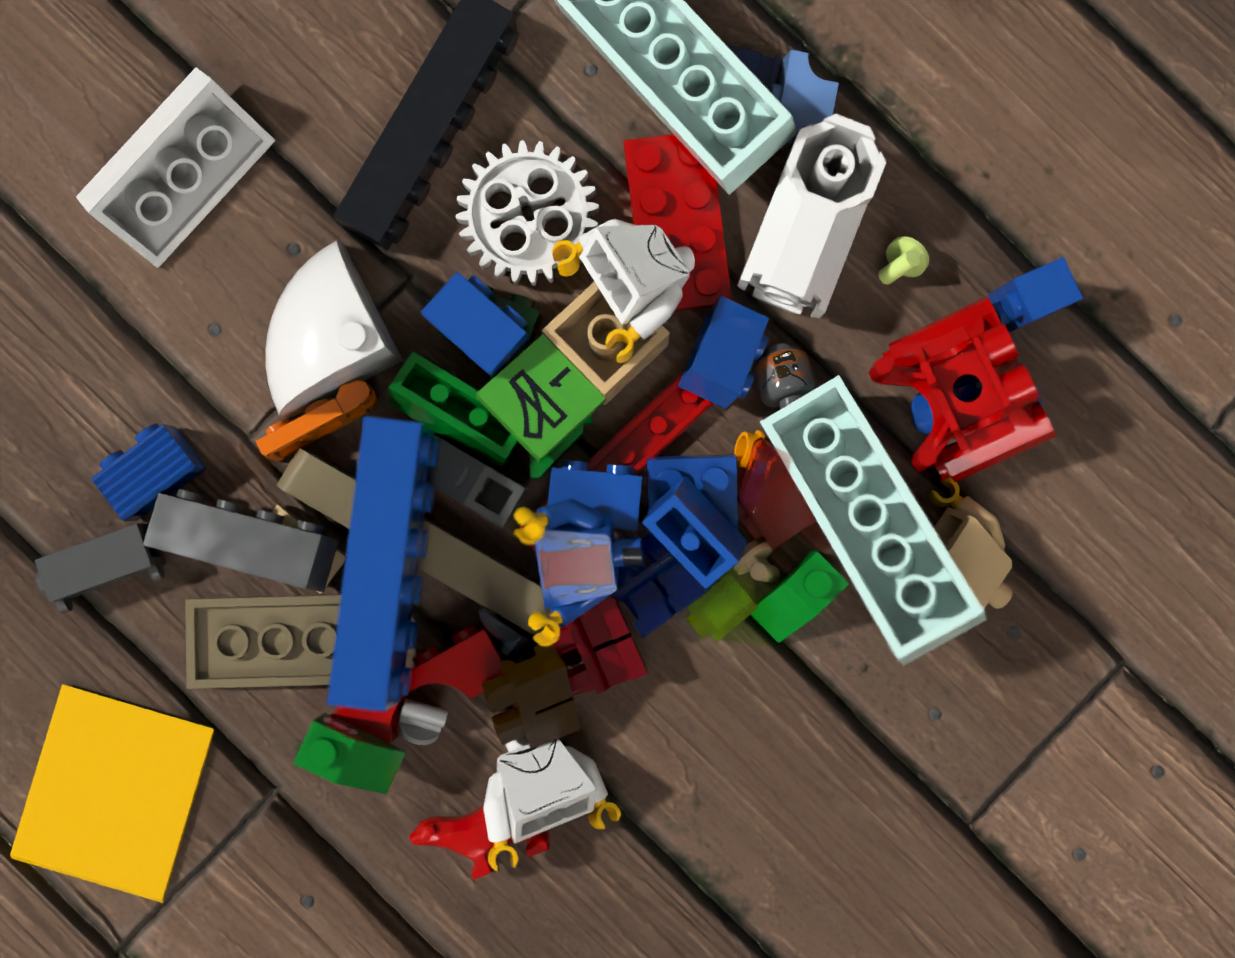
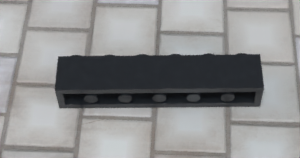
M492 0L459 1L333 216L343 227L385 251H388L392 242L398 244L408 229L409 221L406 219L414 205L419 207L425 201L431 188V183L428 182L437 167L442 169L448 162L453 151L451 142L458 130H466L475 113L473 105L481 92L486 94L490 90L497 76L496 65L502 55L509 56L518 41L519 32H517L514 12Z

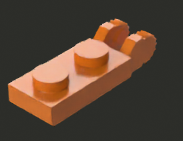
M357 379L355 381L351 380L350 384L346 383L339 387L336 399L334 398L330 401L329 399H321L310 404L304 410L306 414L291 422L290 420H283L271 425L266 429V435L255 442L262 455L279 462L294 454L299 446L305 448L367 414L368 410L372 411V408L378 403L377 392L362 379L360 381Z

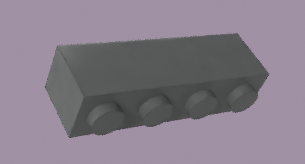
M178 489L176 497L158 493L144 539V546L308 590L325 591L339 540L323 536L326 527L301 520L298 521L297 528L284 526V516L258 510L256 518L243 515L245 506L219 499L216 508L203 505L205 496Z

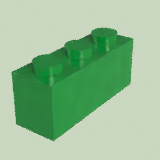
M414 351L388 387L389 405L417 422L424 424L435 433L499 472H502L520 444L476 398V393L478 392L476 389Z

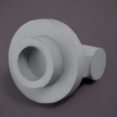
M405 698L397 720V730L405 740L412 744H431L438 739L441 728L445 725L448 710Z

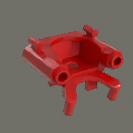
M987 296L889 343L890 350L882 353L883 357L876 360L868 371L873 382L882 385L912 387L919 391L930 405L933 416L932 431L911 459L913 469L918 473L935 464L942 480L951 477L953 482H956L1056 437L1041 403L1037 401L1040 398L1038 391L1024 364L1019 365L1017 360L1019 354L1004 323L1000 322ZM963 375H973L982 384V392L974 401L963 402L954 394V384ZM954 436L956 442L946 446L950 439Z

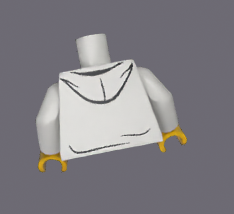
M611 219L578 237L580 242L576 244L566 240L558 241L552 249V256L554 262L560 261L557 267L561 276L575 274L580 266V257L622 325L627 323L632 325L628 330L615 329L611 331L606 339V350L610 349L617 342H623L627 345L616 356L617 363H624L632 357L633 343L639 337L645 340L671 317L683 297L681 288L688 280L689 272L695 266V258L692 250L687 246L674 248L662 228L656 225H634L617 219Z
M525 737L505 744L508 753L502 754L497 758V772L488 780L483 806L488 839L494 842V846L488 854L489 865L498 872L496 856L503 850H507L510 854L511 867L514 868L517 865V852L507 842V839L512 837L515 844L587 813L592 827L605 830V824L601 819V813L604 808L607 810L611 821H618L621 816L620 809L616 804L606 801L605 798L608 792L595 761L571 746H564L559 738L534 748H530Z

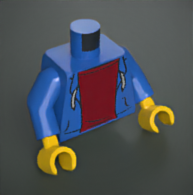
M566 499L539 508L537 514L531 509L524 507L518 509L515 513L514 518L521 525L527 526L522 529H516L514 534L525 544L535 543L545 608H551L550 615L543 612H535L528 620V625L533 630H539L545 626L544 630L533 638L541 646H550L557 641L560 635L559 625L565 627L609 597L610 594L617 591L618 567L643 565L641 537L615 539L612 516L601 514L598 510L579 501Z

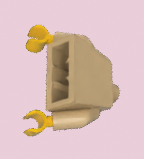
M952 478L941 479L940 483L950 490L951 497L948 499L942 498L936 491L931 490L929 493L930 500L939 507L952 505L955 510L947 507L933 529L982 609L984 610L987 604L996 609L1002 608L1010 601L1013 593L1012 588L1003 582L1012 568V560L1004 552L1006 544L999 521L993 514L969 496L965 498L960 496L959 485L957 482H953Z

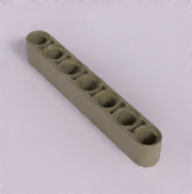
M299 446L277 486L350 529L356 477ZM424 517L423 530L429 531V544L426 557H419L418 569L534 635L544 630L545 626L539 630H533L528 625L529 617L535 612L551 614V608H545L540 583Z

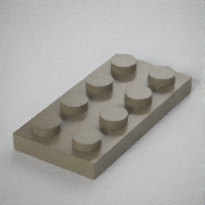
M341 594L185 599L187 689L330 685Z

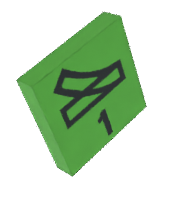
M544 334L476 393V398L538 463L604 404L606 400Z

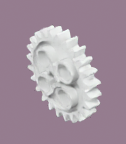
M520 140L518 153L512 154L510 148L505 143L502 145V158L497 159L489 151L486 153L489 163L486 169L475 163L472 165L478 177L476 181L463 179L462 183L470 192V195L457 196V202L460 206L468 209V211L456 214V219L458 223L469 226L459 232L462 241L475 240L467 249L469 255L473 257L483 253L479 265L485 270L495 264L494 275L496 279L500 280L507 271H510L513 285H518L522 274L528 275L531 285L536 286L538 274L544 273L546 279L551 283L554 280L553 269L557 268L560 262H554L552 249L554 245L562 240L576 244L580 242L578 237L598 227V222L588 218V216L599 213V204L586 202L596 195L595 186L582 187L588 179V172L582 170L573 174L576 158L572 156L565 162H560L561 150L559 147H556L548 156L545 155L542 141L538 142L534 152H528L525 141ZM544 177L553 182L552 189L546 194L539 195L530 190L532 182L537 178ZM503 191L512 196L511 202L503 209H495L489 206L490 198L497 192ZM558 199L565 200V204L562 206H550ZM530 206V209L534 212V220L526 222L525 217L522 216L521 208ZM553 218L563 219L567 222L568 228L560 236H551L544 231V227L549 220ZM495 221H506L498 228L494 229L491 227V224ZM518 232L526 236V242L519 250L510 251L503 247V241L510 233Z

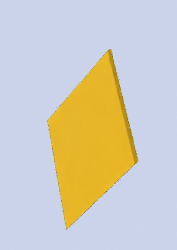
M62 684L10 853L11 859L163 903L214 735V729Z

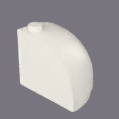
M336 240L311 257L296 272L285 287L272 314L266 341L267 380L272 400L280 418L288 420L303 412L310 404L337 395L339 387L346 383L350 384L351 380L355 381L357 379L360 381L362 379L364 381L403 361L345 245L341 241Z

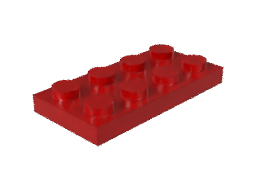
M674 134L623 140L633 224L656 225L662 228L674 248L687 246L694 254L695 266L689 272V278L681 288L683 297L674 312L711 308L721 295L732 300L717 181Z

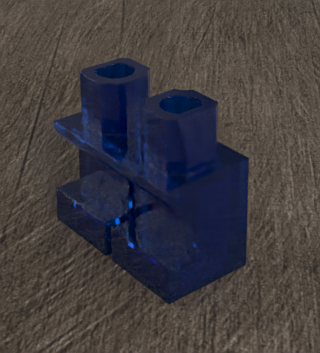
M652 533L642 540L643 550L652 563L646 568H643L642 565L618 567V586L620 588L613 593V596L618 601L625 602L637 619L633 625L643 638L707 593L719 580L717 579L705 589Z

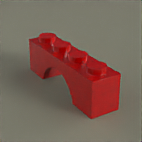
M475 624L453 635L451 638L455 645L439 653L437 647L434 646L412 658L416 666L412 668L410 691L422 685L438 683L452 686L471 699L483 692L482 683L503 675L500 661L507 660L505 654L496 648L498 642L495 636L486 628L478 631ZM402 695L401 701L385 712L336 706L338 710L330 715L392 743L399 736L396 724L400 707L407 695Z

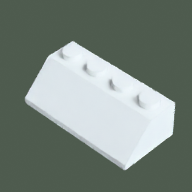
M195 67L82 189L76 198L91 216L159 268L276 140L220 86Z

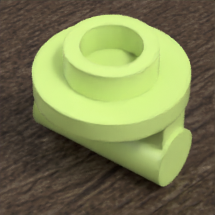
M902 236L895 238L886 251L889 264L879 270L878 276L882 283L889 285L901 276L917 277L921 275L929 265L927 250L919 241L911 237Z

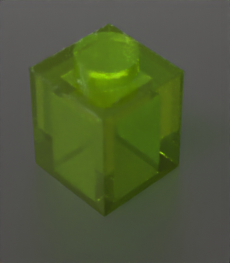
M726 572L686 604L692 612L686 620L702 639L710 634L718 642L755 611L758 606L731 574Z

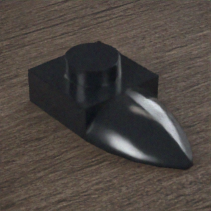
M480 608L479 615L485 628L499 639L496 644L498 650L514 661H518L521 656L526 659L535 656L533 647L539 645V643L528 632L488 609Z

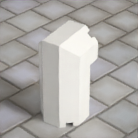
M834 114L825 118L821 123L814 126L809 125L799 130L737 285L739 288L745 291L747 285L750 284L755 287L752 294L753 297L790 313L801 315L803 307L813 308L810 317L820 318L826 312L867 204L875 193L886 165L882 152L880 151L879 153L874 143L875 136L869 126Z

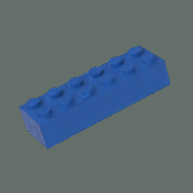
M364 416L327 705L385 712L399 703L402 695L409 694L412 668L405 667L407 650L414 649L418 631V623L411 621L413 603H420L423 592V576L417 575L419 557H426L429 544V531L423 530L425 512L432 511L435 495L434 485L428 484L430 466L437 467L440 456V440L434 439L435 432L422 423Z

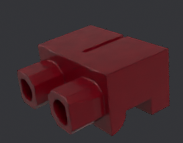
M614 593L565 627L559 625L560 635L553 644L558 654L561 655L577 648L583 660L582 664L567 670L573 695L593 689L599 694L612 686L630 679L632 681L648 674L646 665L632 634L629 632V627ZM611 639L614 640V641H612V642H610V643H607V644H605V645H603V646H601V647L595 648L596 646H598V645H600V644H602V643H605V642H607V641H609V640H611Z

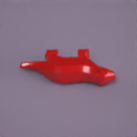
M484 805L462 816H434L420 821L409 835L410 842L413 845L446 848L474 862L471 871L473 880L494 871L488 862V854L494 846V842L488 839ZM548 830L518 842H527L525 851L528 858L550 848L551 840ZM512 837L507 839L508 845L514 842Z

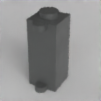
M134 524L36 559L35 563L38 569L36 572V582L40 591L47 596L48 602H55L58 611L64 614L72 611L73 604L71 599L148 571L154 581L165 577L163 566L167 564L162 550L143 545L149 524Z

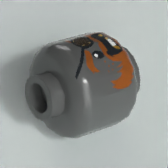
M789 343L777 344L765 349L752 368L761 401L768 407H780L782 409L816 388L815 378L807 354L801 349L793 348Z

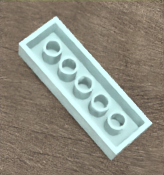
M554 0L561 12L729 195L797 134L793 116L684 0Z
M839 375L760 421L895 656L903 666L987 620L978 600Z

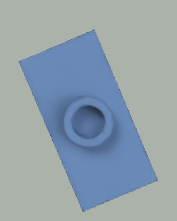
M790 50L783 58L778 84L772 83L769 92L793 116L796 131L799 132L800 129L809 125L814 126L833 115L839 83L816 76L809 65V53ZM793 137L780 149H784L791 144Z

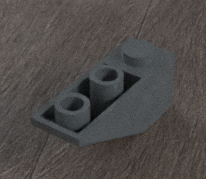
M434 434V439L440 440V456L437 467L430 466L428 483L498 526L507 528L529 490Z

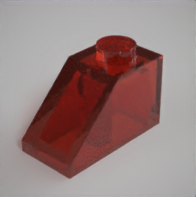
M762 437L758 438L753 443L737 500L746 513L740 520L754 541L762 537L773 550L817 521L778 453Z

